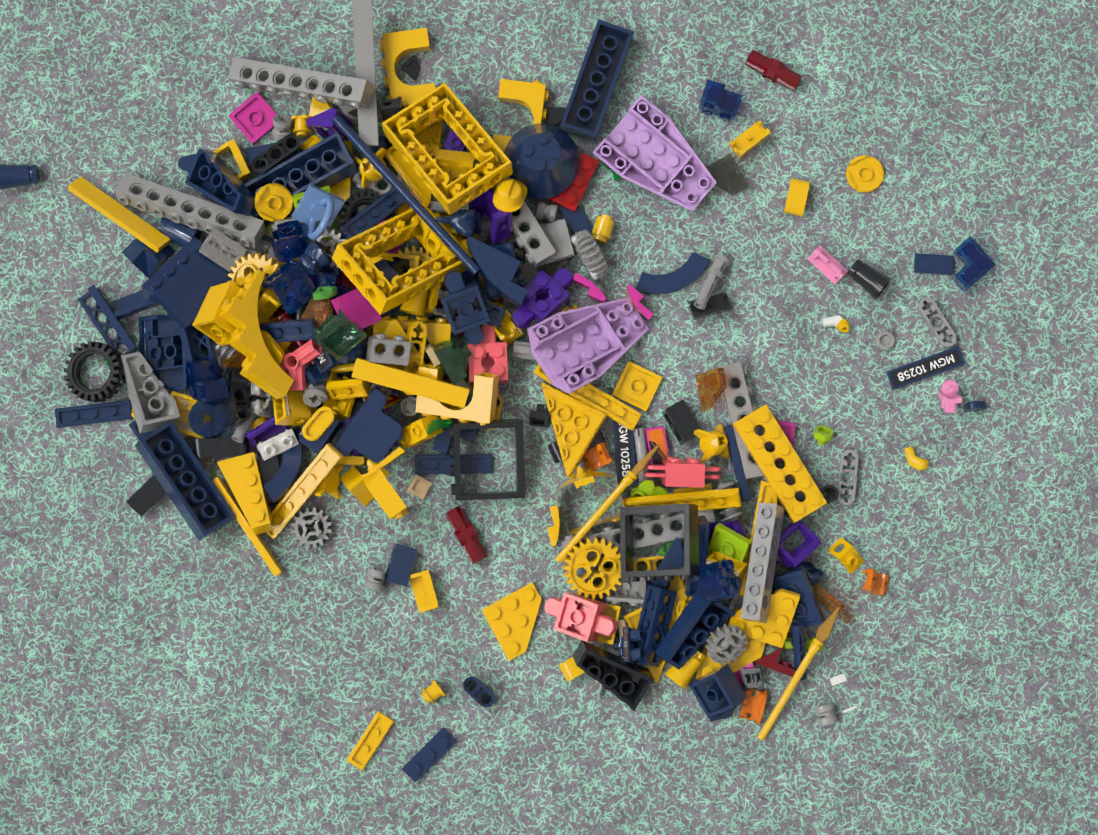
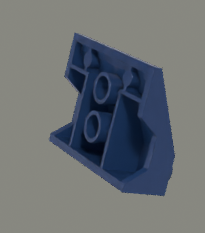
M196 237L189 241L142 284L144 299L149 300L152 298L164 307L172 319L186 329L193 324L210 287L232 280L228 274L234 273L233 271H227L200 253L199 249L203 242Z
M169 315L139 317L140 353L145 358L146 349V361L153 369V373L158 380L162 381L166 391L194 390L178 330L182 325Z

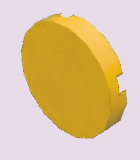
M868 155L858 156L846 168L847 183L857 192H872L883 181V167L874 157L872 158Z
M277 183L261 187L254 199L255 208L259 216L271 222L286 218L293 207L290 191L285 186Z

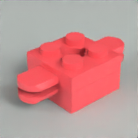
M484 325L482 326L484 333L482 342L476 345L468 344L470 386H474L475 375L479 372L498 374V385L508 384L507 343H496L494 327Z
M668 456L667 460H662V465L647 464L645 466V469L661 470V472H644L645 477H661V483L668 487L704 488L705 479H721L720 474L705 473V471H721V467L705 466L696 457H686V460H681L678 457Z
M564 592L562 599L557 597L550 598L545 603V612L556 617L554 630L585 642L596 641L598 634L604 636L613 635L618 629L617 621L604 615L607 607L606 603L589 597L585 598L581 594L578 596L576 592Z

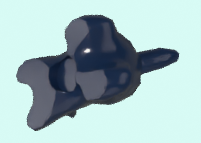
M462 209L453 216L437 217L436 220L443 224L452 225L458 234L473 237L474 233L478 235L481 233L480 223L483 211Z

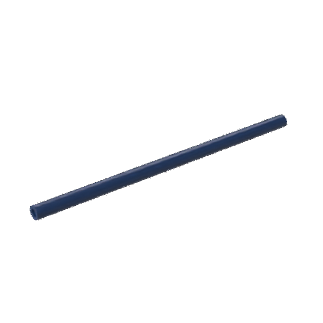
M340 115L335 116L332 122L473 275H476L481 268Z

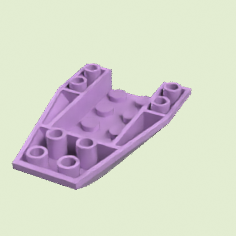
M642 95L630 107L628 113L606 139L604 138L592 152L621 178L691 212L717 183L671 119Z
M628 297L559 312L528 328L531 352L551 384L570 394L600 378L649 328Z

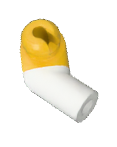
M840 315L822 318L824 328L834 326L842 333H847L850 330L849 322Z

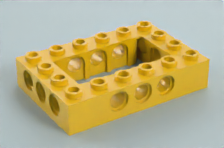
M443 83L382 123L386 138L449 215L513 174L511 161L446 83ZM441 118L445 120L480 163H477L473 169L464 175H459V178L451 183L449 175L441 170L435 158L432 159L427 153L426 147L422 146L415 137L416 134Z
M422 203L423 207H424V208L435 218V220H436L437 217L435 216V214H434L429 208H426V206ZM412 208L339 243L332 256V260L380 315L443 283L444 277L449 271L455 270L462 273L466 270V266ZM438 222L447 231V233L458 243V245L470 256V258H472V256L464 249V247L457 241V239L450 233V231L442 223ZM416 237L434 259L428 262L424 261L422 265L414 269L410 268L407 273L401 276L393 277L390 283L384 277V273L379 271L371 262L372 258Z

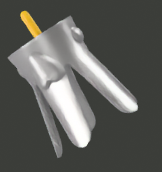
M593 679L583 690H586L592 683L588 692L594 693L600 685L597 697L601 699L604 687L597 680Z

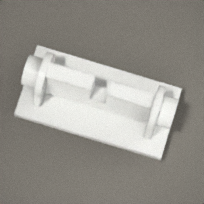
M291 428L262 443L259 442L257 449L265 461L299 443Z

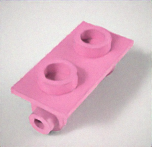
M821 245L808 258L834 285L848 272Z

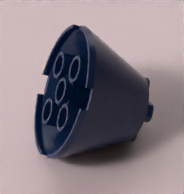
M540 123L522 128L509 140L504 154L512 163L513 174L509 176L510 179L522 182L527 188L526 196L530 198L549 199L562 194L572 185L578 173L579 153L574 141L565 131L550 124Z

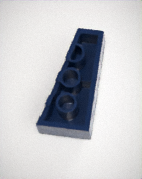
M199 148L185 183L232 212L250 216L255 204V196L215 152Z
M698 588L655 653L667 663L680 669L697 652L696 649L701 644L707 643V638L711 635L710 633L714 632L717 627L721 629L724 626L723 622L728 617L732 618L736 613L716 598Z

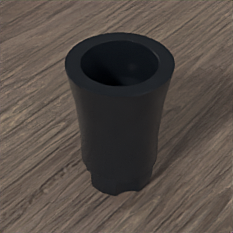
M859 259L856 260L847 272L853 278L852 280L864 288L874 300L879 297L891 281V278L881 274Z

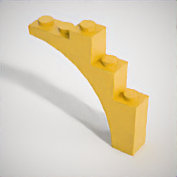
M259 269L254 273L250 272L246 276L244 287L238 291L235 297L224 301L221 306L223 310L219 316L237 328L231 336L233 339L230 346L247 357L242 363L243 368L240 374L277 400L287 395L294 380L272 358L260 332L258 296L265 273Z

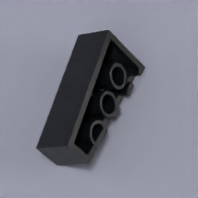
M581 640L573 654V659L580 669L601 683L604 688L611 691L622 702H625L633 711L636 710L653 680L649 669L638 664L631 665L630 663H625L624 658Z

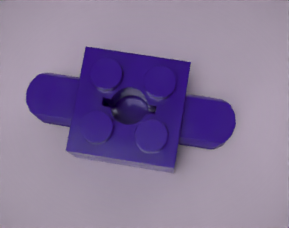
M561 268L550 277L541 270L523 288L528 290L521 307L513 313L515 326L524 329L533 320L539 323L566 308L570 304V295L566 289L573 282L571 272Z

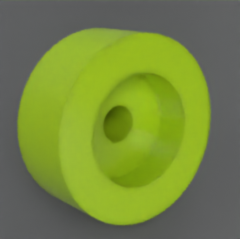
M819 425L815 427L813 437L818 440L817 443L819 445H825V442L832 440L834 431L828 426Z

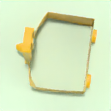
M398 447L379 464L374 463L370 459L367 460L368 473L361 474L367 488L389 519L394 518L395 520L409 513L407 511L409 507H406L386 479V476L390 473L384 467L406 452L402 447Z
M577 466L576 473L572 474L570 479L559 489L572 483L576 488L583 485L586 486L589 483H595L593 476L613 477L615 479L616 477L609 473L591 471V469L584 470L581 466ZM620 495L622 506L625 507L622 495ZM620 514L599 520L594 526L608 521H619ZM583 526L569 530L568 532L569 534L574 533L576 535L577 532Z

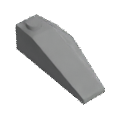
M136 352L122 355L121 361L140 434L154 431L171 420L174 422L179 419L180 414L175 399L166 391L164 384L155 376L153 369L142 354Z

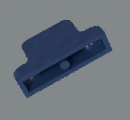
M377 385L333 445L343 457L349 456L352 450L355 449L373 462H379L391 454L393 450L391 449L392 445L395 442L398 444L404 435L402 433V422L383 409L388 400L385 398L384 390Z

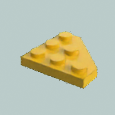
M533 582L482 609L509 661L525 653L542 600Z
M782 588L771 594L767 624L742 619V608H737L733 610L736 614L730 618L728 628L731 624L735 627L739 626L748 638L783 648L800 599V594Z
M746 637L748 644L745 647L747 650L741 652L743 654L742 657H736L737 662L731 660L729 667L732 672H736L762 657L765 643ZM708 642L704 644L702 654L706 657L701 662L702 665L698 668L695 679H699L712 670L723 666L719 662L715 663L707 654L708 650L705 646L709 644Z

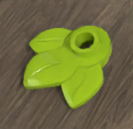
M652 480L640 482L639 486L634 487L630 493L631 497L668 494L664 488L655 486Z

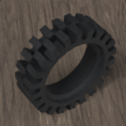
M362 190L358 194L354 193L350 198L348 197L338 213L337 224L340 225L338 230L351 220L354 209L363 205H371L381 197L379 192L375 191L373 194L371 190H367L364 193ZM393 212L386 219H384V221H387L397 216L398 214H395V212Z
M90 341L88 344L82 343L80 348L75 347L73 349L75 353L70 352L68 355L71 357L70 361L66 360L65 364H68V368H64V372L67 373V376H64V380L69 382L66 385L72 389L70 392L77 395L76 397L92 402L106 401V398L111 399L113 397L112 394L119 392L117 388H122L121 379L125 380V376L122 375L124 369L120 359L121 354L116 352V349L110 347V345L96 341ZM99 354L109 364V377L100 388L89 389L82 383L80 369L88 357Z

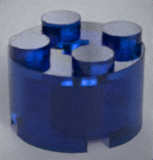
M298 221L283 222L277 225L278 229L273 231L272 228L269 231L274 255L282 263L290 259L299 258L305 253L307 246L311 243L308 237L307 225L304 222L303 225L299 224Z
M200 400L189 411L188 421L191 429L203 438H217L228 428L225 407L216 400ZM206 415H213L211 417V419L213 420L211 423H209L208 421L205 423Z
M723 559L702 565L698 570V575L701 574V580L698 581L701 593L706 600H711V603L736 597L738 589L742 587L741 579L736 577L733 571L734 563L731 559Z

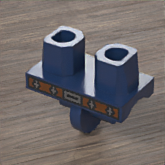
M623 627V637H618L619 643L614 644L613 649L619 650V656L624 657L625 663L634 665L637 664V661L645 659L644 649L636 648V642L644 641V631Z

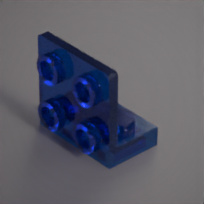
M288 260L262 281V286L265 289L273 290L289 315L311 300L313 293L317 290L300 261Z

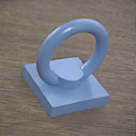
M310 184L294 210L292 218L308 225V237L311 240H316L327 228L331 227L345 202L344 199Z

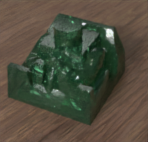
M338 309L339 314L336 316H328L320 330L317 328L312 329L316 343L336 360L341 359L367 337L361 326L356 322L353 323L341 309Z
M444 340L432 346L434 353L454 385L468 376L465 372L469 363L466 358L473 354L467 345L460 348L456 340Z

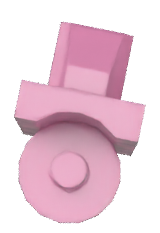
M954 380L944 381L941 390H937V396L941 400V408L947 413H956L957 403H962V397L958 393V384Z

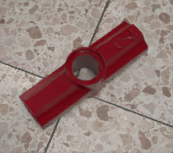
M755 50L750 52L744 64L761 73L763 78L767 77L772 80V83L777 82L793 92L802 79V76L786 68L781 61L768 58Z
M457 506L445 513L455 530L454 534L461 546L466 550L472 563L475 564L487 557L482 544L478 540L477 533L472 524L468 522L461 507Z

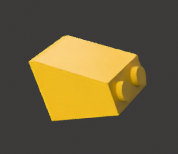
M234 281L210 287L192 326L220 346L230 344L233 339L231 336L235 329H237L219 316L223 310L221 306L226 299L235 297L241 286Z

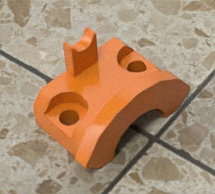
M605 442L588 449L582 457L585 468L591 469V471L614 462L608 453Z
M875 569L863 570L862 573H866L867 578L861 591L885 596L890 575L877 573Z
M747 688L745 689L747 698L743 700L739 717L756 721V724H760L765 708L767 691L763 690L761 692ZM753 691L756 692L755 696H752ZM747 713L751 714L750 718H747Z

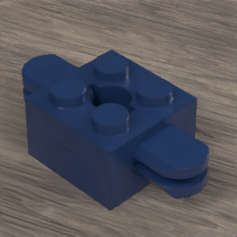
M455 270L449 271L444 277L448 291L439 294V298L454 335L464 332L465 338L470 344H479L484 339L481 325L490 322L478 286L475 281L465 284L460 272Z

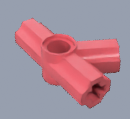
M311 339L294 352L286 354L283 362L279 364L280 368L294 380L289 389L290 391L306 390L305 367L310 361L323 353L321 344L315 339Z

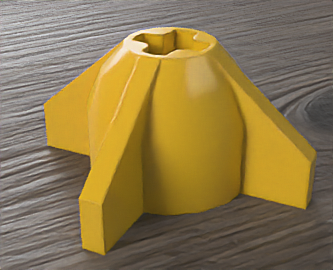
M380 148L375 154L385 164V161L382 159L387 149ZM355 157L354 160L360 164L359 172L362 176L361 186L367 189L370 181L376 182L383 178L366 158L362 160Z
M722 424L717 425L715 430L709 432L700 429L693 432V434L700 438V448L704 453L700 461L706 462L711 457L721 455L723 458L730 457L728 439Z
M336 464L314 491L315 496H322L324 493H328L336 499L341 498L337 488L340 482L339 472L342 470L343 465Z

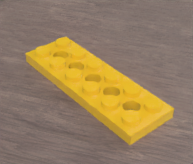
M766 404L733 423V427L793 524L827 503ZM756 426L763 427L764 435H756L754 428ZM771 442L775 447L774 451L767 452L764 447L765 443ZM776 459L784 461L785 466L783 469H778L775 466ZM787 475L794 477V485L786 484L785 477ZM796 492L804 493L805 500L803 502L796 500Z

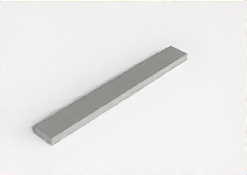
M352 0L356 78L367 80L374 85L369 108L361 107V109H357L359 137L368 147L379 146L372 0Z

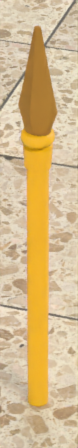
M659 444L642 458L631 471L627 472L628 475L622 479L617 488L557 555L555 559L560 564L568 556L567 551L573 550L572 545H577L579 540H582L623 491L638 478L637 475L645 468L660 446Z
M837 607L817 629L816 637L813 638L806 656L757 737L760 740L764 741L813 657L820 650V646H823L824 641L830 637L840 607Z

